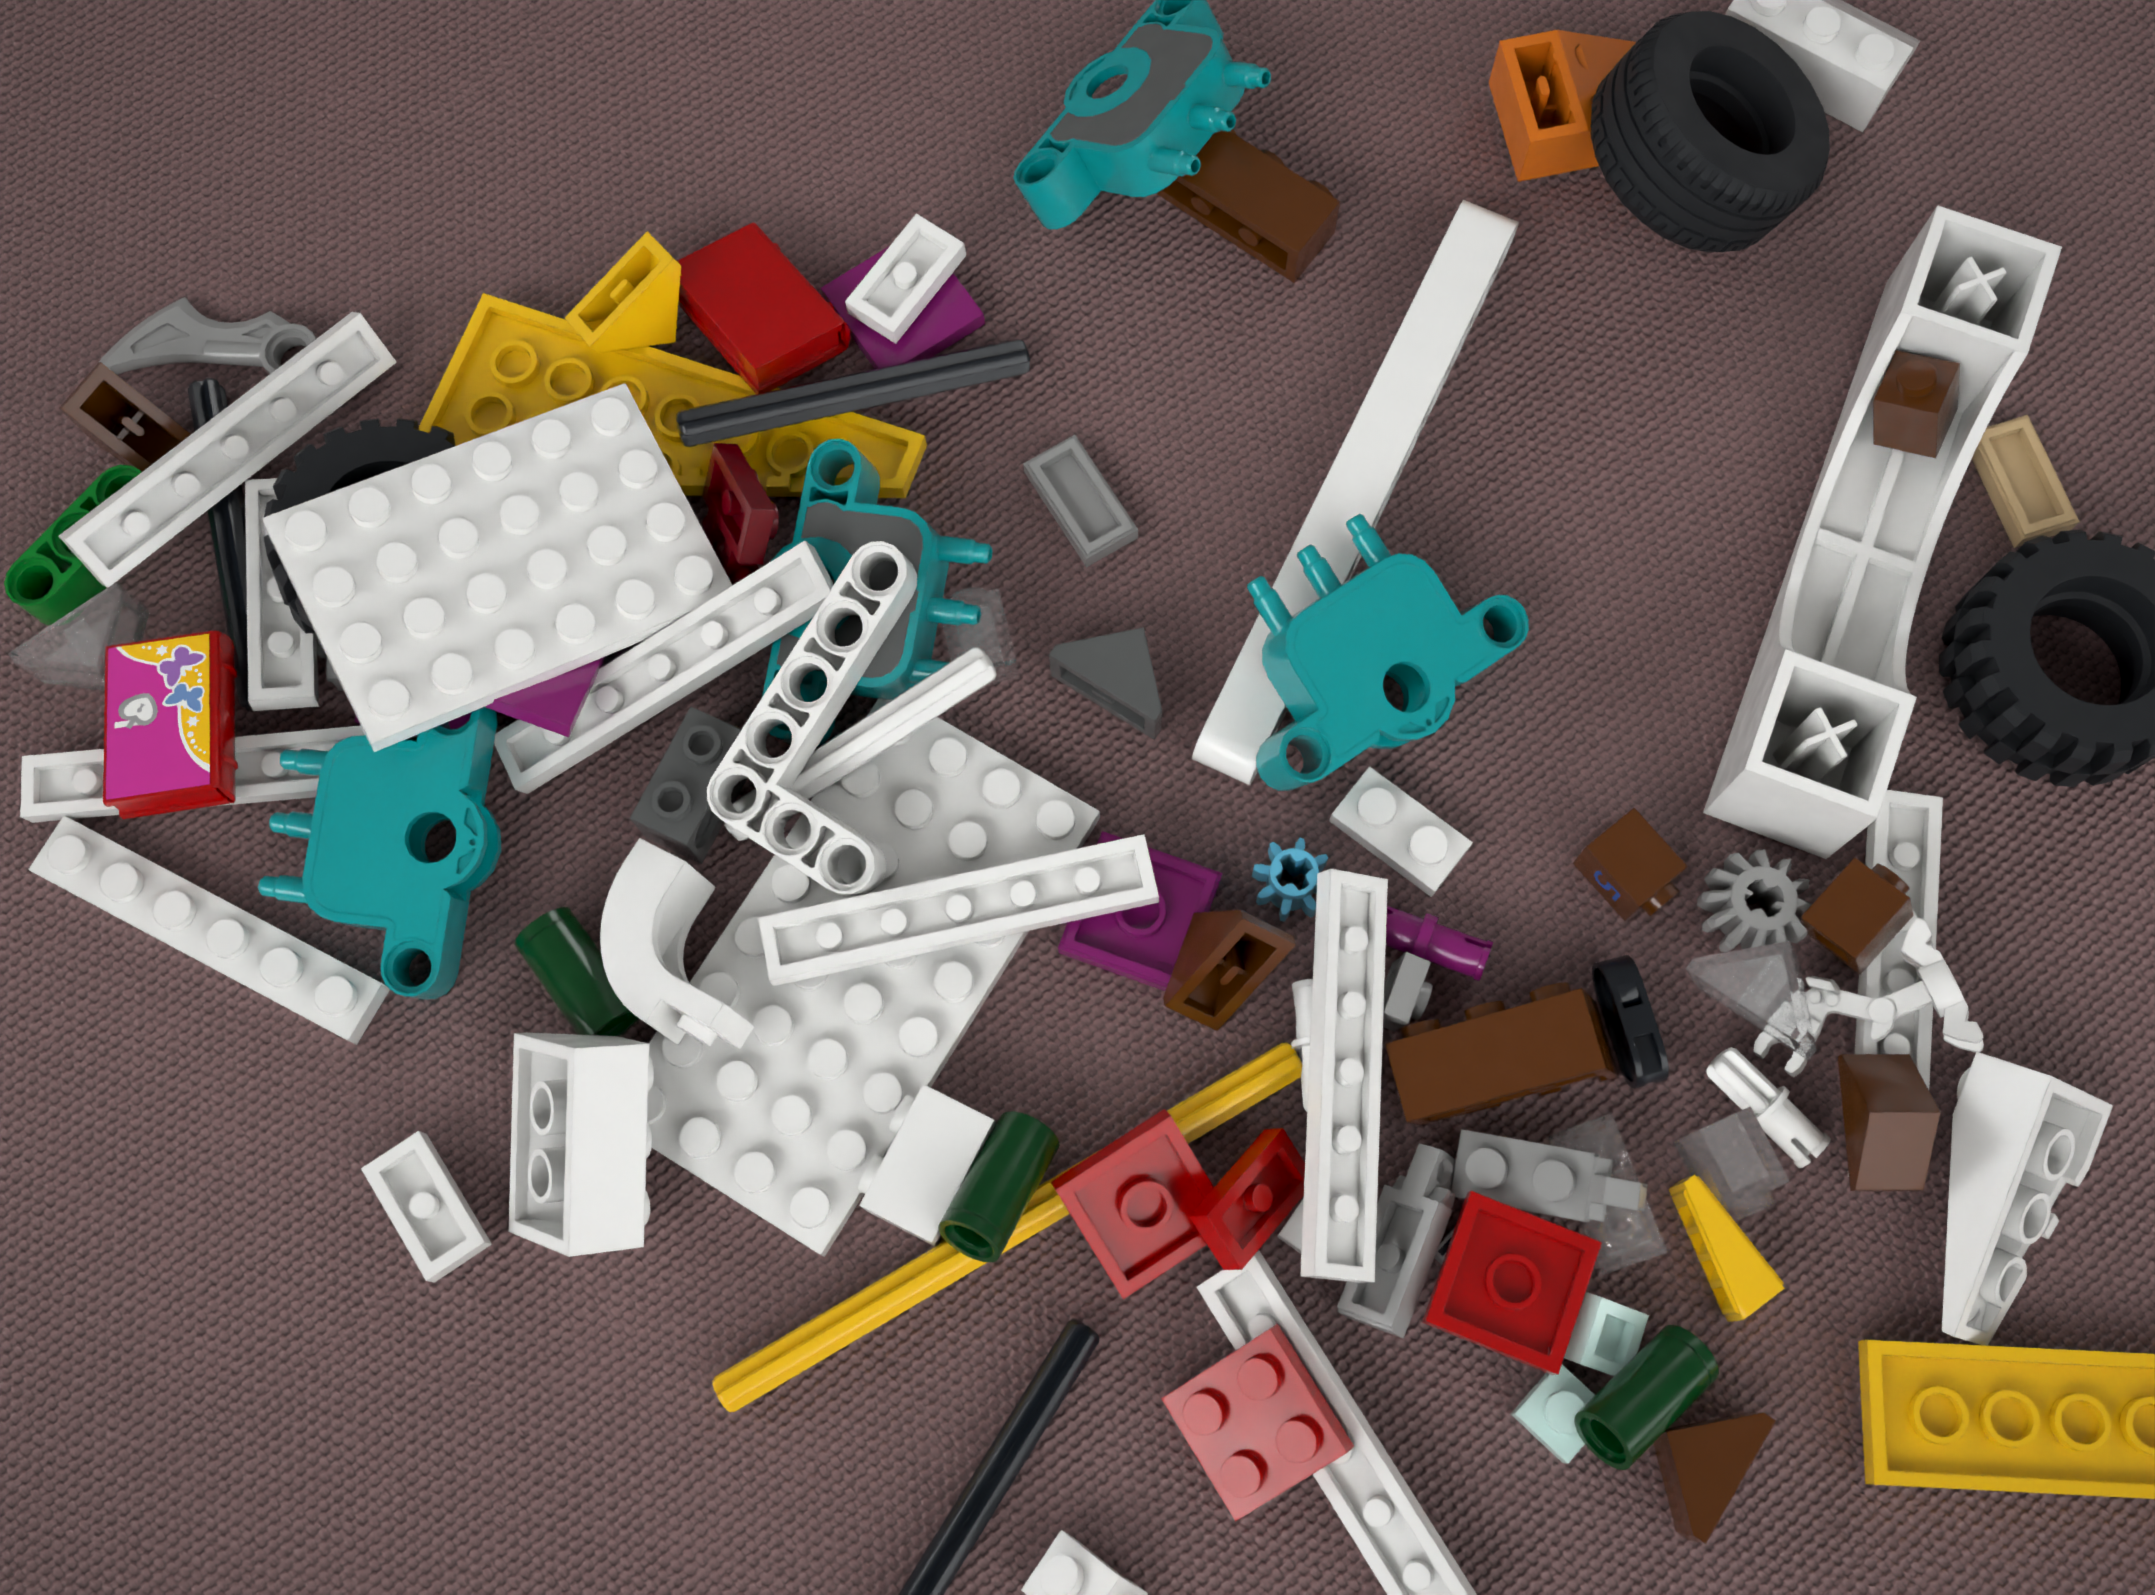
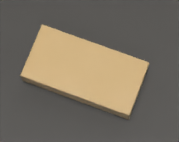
M2025 415L1987 427L1974 452L1972 461L2013 547L2022 546L2025 542L2042 535L2051 537L2057 535L2060 531L2072 530L2080 521L2029 416Z

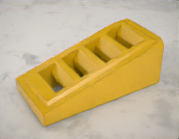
M1694 1174L1682 1179L1668 1189L1720 1310L1728 1322L1744 1320L1785 1289L1780 1277L1699 1176Z

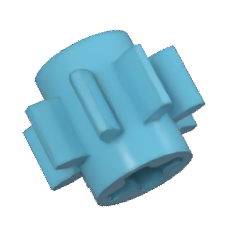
M1303 838L1298 839L1295 848L1283 851L1275 842L1270 843L1268 855L1272 862L1271 866L1255 864L1252 872L1253 878L1266 882V887L1259 892L1256 903L1264 905L1271 901L1276 907L1280 908L1279 917L1280 921L1283 922L1288 918L1290 911L1300 908L1310 918L1315 916L1316 902L1312 895L1317 893V874L1326 866L1328 856L1323 854L1314 858L1311 854L1304 851L1305 841ZM1286 869L1292 877L1298 876L1301 873L1305 876L1301 890H1298L1293 883L1286 884L1283 887L1279 884L1283 870Z

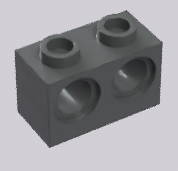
M693 707L689 708L630 817V820L646 839L700 864L703 863L724 823L711 811L707 801V787L714 772L742 729ZM747 778L739 781L734 786L731 793L732 803L736 801Z

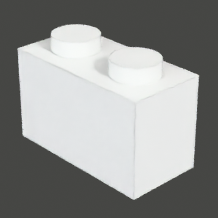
M922 1084L915 1098L907 1094L900 1102L889 1126V1130L896 1133V1136L885 1157L883 1158L875 1154L867 1165L858 1185V1191L865 1194L859 1206L867 1212L936 1247L942 1239L938 1225L995 1127V1120Z

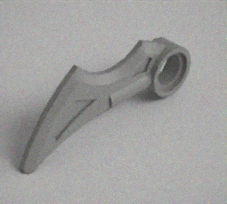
M183 297L157 311L134 327L99 362H102L117 375L140 368L175 363L264 367L271 374L281 366L283 354L288 349L294 346L306 347L316 340L317 337L307 327L295 323L291 324L271 311L247 321L233 323L218 322L199 313L188 299Z

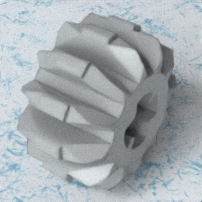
M1765 849L1756 850L1750 855L1748 861L1739 853H1733L1724 860V869L1713 868L1705 876L1704 880L1710 891L1703 892L1697 898V906L1714 913V915L1702 923V931L1712 933L1720 929L1725 934L1724 938L1720 941V952L1728 953L1741 943L1742 954L1746 962L1756 961L1761 957L1763 950L1770 957L1777 959L1788 952V942L1797 944L1806 937L1808 930L1801 922V916L1812 904L1798 898V896L1809 888L1810 880L1799 878L1792 882L1786 876L1791 870V859H1782L1772 868L1770 867ZM1745 900H1748L1750 903L1760 900L1764 905L1765 911L1762 909L1751 911L1746 905Z

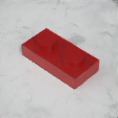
M1283 1128L1264 1129L1189 1216L1223 1270H1242L1304 1196L1305 1162Z

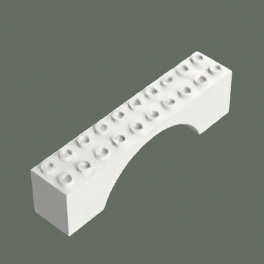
M1937 205L1886 282L1704 808V814L1824 859L1829 858L1878 818L1917 698L1911 695L1907 688L1905 664L1911 625L1926 571L1953 499L1974 452L2004 393L2028 354L2062 249L2061 246ZM1895 351L1960 363L1958 409L1936 458L1873 444V400Z

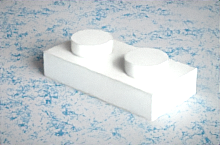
M916 213L847 298L845 304L848 314L896 344L966 257L965 244Z
M1370 766L1337 806L1329 820L1430 897L1435 894L1473 843Z
M417 1131L361 1168L426 1281L435 1283L492 1245L427 1134Z

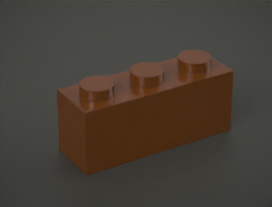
M1233 129L1229 132H1214L1196 155L1201 163L1198 173L1193 176H1179L1168 187L1156 194L1295 283L1334 235L1340 201L1334 198L1332 193L1323 184L1314 180L1307 181L1287 168L1277 155L1268 150L1257 149L1238 137Z

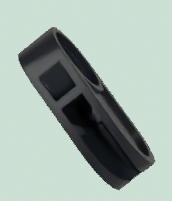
M1623 955L1594 963L1592 966V979L1596 997L1625 1081L1631 1088L1635 1089L1651 1082L1658 1083L1667 1080L1669 1066L1665 1047L1642 977L1634 960L1629 955Z

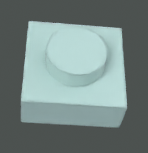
M1586 1292L1564 1358L1615 1376L1638 1353L1649 1315Z
M1561 1365L1558 1375L1545 1373L1511 1412V1415L1562 1463L1568 1464L1585 1445L1576 1430L1574 1417L1595 1394L1565 1366Z

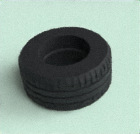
M1694 11L1673 14L1661 19L1632 46L1601 81L1593 98L1591 139L1596 160L1607 183L1622 204L1644 225L1663 238L1687 249L1709 253L1740 251L1758 243L1806 201L1823 180L1830 151L1829 127L1823 106L1812 84L1797 63L1776 42L1755 27L1732 16L1712 11Z

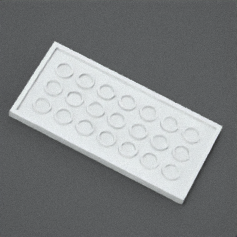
M879 698L869 714L891 700ZM938 717L811 799L812 803L873 841L882 850L886 859V873L879 886L869 893L1082 848L1100 819L1099 810ZM802 813L785 838L787 843L794 849L803 846L809 839L811 824L808 817ZM856 847L845 850L838 861L840 877L846 883L852 884L863 876L866 869V860L863 853ZM774 855L690 981V985L726 1004L751 1023L754 1028L741 1049L719 1037H716L712 1045L708 1046L687 1033L684 1034L677 1045L657 1031L649 1043V1056L654 1067V1081L651 1089L648 1091L647 1123L651 1129L653 1149L825 1257L864 1193L858 1191V1185L867 1165L875 1154L884 1158L896 1136V1133L889 1130V1126L900 1102L907 1094L915 1098L922 1084L930 1088L932 1087L1029 931L773 986L769 981L758 917L860 896L839 894L831 891Z

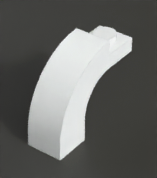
M639 838L616 874L603 910L600 945L603 966L608 981L617 997L627 1009L678 1045L684 1034L687 1033L708 1046H711L715 1038L719 1037L741 1049L754 1026L723 1002L690 985L684 969L683 953L687 935L693 922L716 887L686 861Z

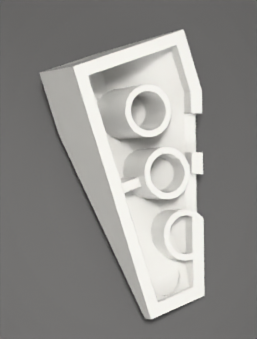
M1976 1052L1971 1067L1963 1073L1958 1083V1102L1952 1120L1942 1332L1959 1339L1988 1346L2026 1280L2027 1266L2025 1260L2022 1259L2030 1244L2036 1242L2040 1237L2049 1239L2059 1219L2054 1213H2051V1208L2065 1183L2077 1187L2080 1186L2091 1166L2113 1105L2050 1075Z

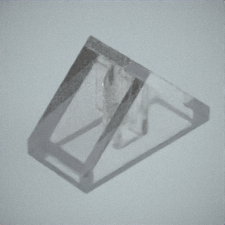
M115 582L109 588L92 597L8 654L15 664L43 683L105 691V646L142 641L150 613L144 604Z
M1790 941L1693 958L1685 968L1698 989L1809 1061L1817 1049L1800 961Z

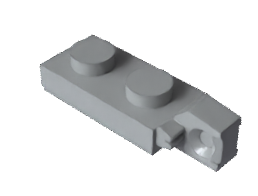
M1461 1129L1451 1192L1455 1193V1197L1465 1199L1468 1192L1474 1191L1520 1210L1582 1222H1590V1220L1604 1222L1607 1205L1644 1212L1648 1184L1612 1178L1613 1160L1599 1158L1600 1154Z
M1419 1143L1406 1177L1400 1175L1393 1187L1384 1185L1377 1203L1375 1282L1358 1283L1347 1281L1337 1305L1338 1313L1354 1321L1404 1339L1452 1213L1451 1208L1454 1204L1455 1193L1451 1192L1456 1160L1441 1149Z

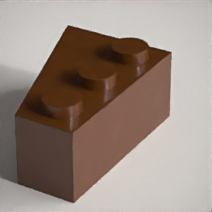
M1561 982L1529 992L1531 1003L1505 1009L1503 1001H1494L1465 1010L1464 1013L1467 1021L1441 1028L1439 1019H1431L1401 1028L1400 1031L1403 1039L1386 1043L1385 1046L1406 1122L1424 1125L1499 1107L1503 1102L1539 1093V1097L1558 1093L1561 1091L1562 1086L1598 1077L1599 1083L1619 1078L1597 1002L1582 988L1571 991L1568 982Z

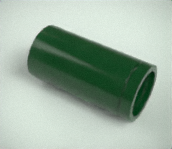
M560 907L543 914L526 926L517 936L514 943L515 947L577 1035L619 1037L639 1019L623 1005L608 981L600 950L570 908Z
M1008 1111L1000 1116L938 1225L941 1236L954 1249L982 1262H995L999 1259L1059 1149V1140L1048 1126L1038 1119L1021 1112Z
M1677 1325L1665 1326L1575 1415L1574 1423L1580 1438L1590 1451L1607 1465L1619 1470L1629 1469L1718 1378L1719 1368L1716 1359L1708 1347L1690 1331Z

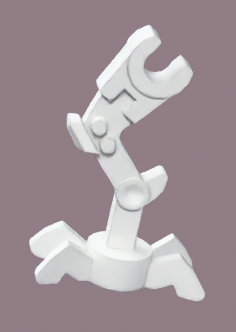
M1916 918L1905 934L1901 952L1904 954V961L1918 968L1916 970L1921 980L1920 982L1883 998L1874 999L1840 990L1833 979L1816 976L1806 977L1805 979L1810 990L1792 1006L1784 1005L1766 1029L1759 1034L1754 1044V1053L1756 1056L1764 1059L1774 1044H1789L1793 1047V1055L1787 1062L1784 1070L1794 1078L1805 1068L1809 1055L1829 1014L1837 1013L1873 1022L1871 1039L1873 1042H1879L1891 1032L1895 1019L1930 1004L1934 1006L1940 1018L1944 1017L1943 1035L1945 1042L1959 1049L1975 1053L1983 1050L1984 1043L1983 1033L1977 1022L1968 1021L1969 1008L1954 976L1940 951L1932 947V934L1927 923L1922 918Z

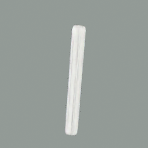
M973 647L815 749L791 789L808 800L992 682L997 675L992 661L979 647ZM756 788L732 803L738 813H743L754 805ZM724 824L728 832L738 841L749 838L729 824Z

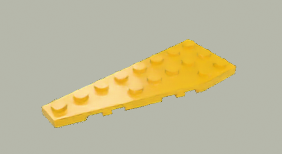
M485 293L482 294L419 425V430L430 433L432 426H438L454 433L455 446L626 383L684 495L702 496L714 443L738 444L751 468L757 472L759 482L766 494L770 497H801L807 465L812 452L819 444L829 439H843L853 444L876 467L880 476L878 498H906L927 447L925 435L854 412L686 447L683 445L678 433L676 414L680 410L755 395L754 391L741 376L649 346L596 353L567 320ZM848 465L841 469L836 476L835 485H841L850 479L854 471V465Z

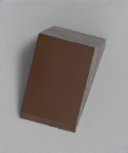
M98 362L58 408L99 447L124 464L131 465L142 472L191 435L102 362Z
M1243 910L1194 912L1163 996L1164 1006L1218 1031L1296 946L1294 936Z
M1910 1054L1839 1055L1838 1067L1850 1191L1924 1190L1941 1112Z
M1764 1412L1740 1413L1668 1428L1653 1443L1675 1530L1678 1534L1689 1541L1707 1543L1776 1422L1775 1419Z

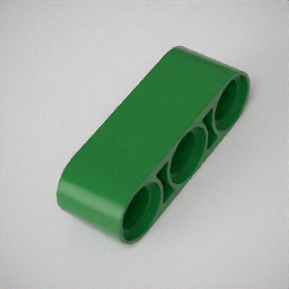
M117 465L103 472L12 564L6 573L4 581L6 594L11 601L41 623L52 628H63L78 621L109 588L103 586L58 536L142 473V471L131 465ZM52 586V588L50 589V591H49L45 596L42 597V595L44 594V592H45L48 588H50V587Z

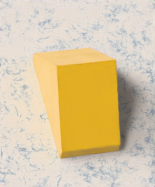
M647 231L569 312L565 319L596 353L676 342L681 265Z

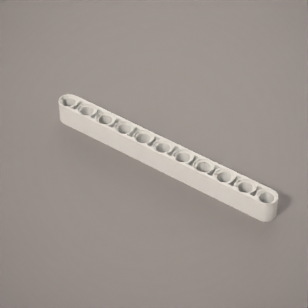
M1463 200L1272 587L1277 591L1292 616L1319 599V596L1303 572L1304 567L1297 558V552L1310 544L1314 545L1321 557L1327 560L1341 584L1351 579L1360 561L1361 554L1352 541L1353 536L1346 527V522L1360 513L1364 515L1370 526L1376 527L1508 253L1519 225L1518 221L1466 200ZM1260 613L1203 727L1192 755V760L1247 785H1251L1258 772L1256 768V755L1260 746L1267 738L1278 731L1288 710L1269 680L1262 664V648L1267 635L1271 631Z

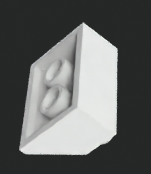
M1733 0L1725 14L1755 27L1776 42L1797 63L1808 78L1823 106L1824 112L1861 132L1867 127L1920 43V40L1842 0Z
M514 1033L508 1232L568 1257L644 1247V1225H646L650 1216V1200L645 1190L646 1158L650 1155L652 1148V1134L647 1123L648 1091L651 1089L654 1081V1067L649 1056L648 1043L618 1036Z

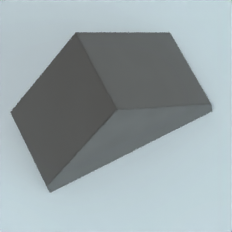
M1144 627L1054 646L1049 654L1052 677L1153 740L1156 739L1161 731L1162 708Z

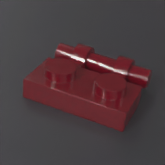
M714 443L702 494L709 508L708 515L702 521V528L731 584L734 585L759 569L757 564H763L768 541L773 540L777 534L779 517L775 503L770 501L759 482L757 472L751 468L738 444Z

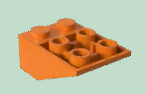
M1563 30L1547 31L1499 41L1489 79V87L1518 182L1599 166L1591 139L1593 98L1601 81L1636 42Z

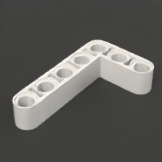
M884 541L867 543L852 555L714 772L707 787L708 804L711 811L719 819L827 889L846 895H864L879 886L886 873V859L882 850L873 841L792 790L791 787L916 590L917 573L913 564L894 545ZM883 561L895 562L898 566V576L894 584L883 591L872 590L869 585V576L872 569ZM847 616H860L863 624L860 638L849 646H838L835 640L837 624ZM813 670H823L827 677L825 693L813 702H805L800 693L802 679ZM779 724H786L792 734L791 745L783 755L772 758L766 749L768 732ZM749 778L756 788V799L754 805L749 810L738 813L732 805L731 793L739 781ZM803 813L808 817L811 824V834L803 846L794 849L785 839L784 827L791 816ZM856 847L865 857L866 869L858 881L848 884L839 875L838 861L845 850Z

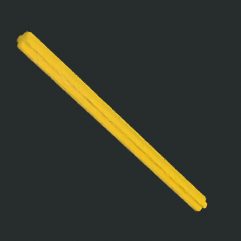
M1281 1043L1170 1108L1167 1112L1171 1115L1189 1144L1301 1077L1302 1061L1289 1043ZM1082 1161L1038 1186L1002 1254L1070 1214L1052 1186L1051 1181ZM946 1241L942 1242L716 1375L712 1380V1384L718 1400L728 1412L739 1410L987 1262L972 1259L954 1249Z

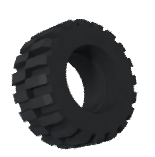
M2082 530L2060 531L2053 539L2042 535L2025 542L2016 552L2006 554L1962 597L1955 606L1956 613L1946 622L1941 637L1944 645L1948 647L1939 654V673L1942 677L1951 678V683L1943 689V693L1950 709L1959 707L1965 717L1958 725L1969 739L1978 735L1989 746L1984 751L1985 755L1999 765L2007 759L2017 764L2015 773L2019 776L2037 781L2045 774H2050V782L2054 786L2075 787L2084 780L2092 786L2111 782L2123 773L2130 774L2155 758L2154 550L2139 542L2131 548L2121 544L2123 537L2102 531L2096 533L2090 540H2087L2086 532ZM2052 615L2077 621L2094 631L2107 644L2118 663L2121 675V693L2117 705H2098L2079 700L2061 690L2046 676L2036 660L2031 645L2030 628L2032 617Z

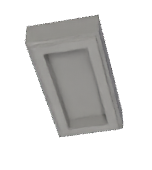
M1076 435L1069 437L1023 463L1024 473L1086 568L1138 538V528Z

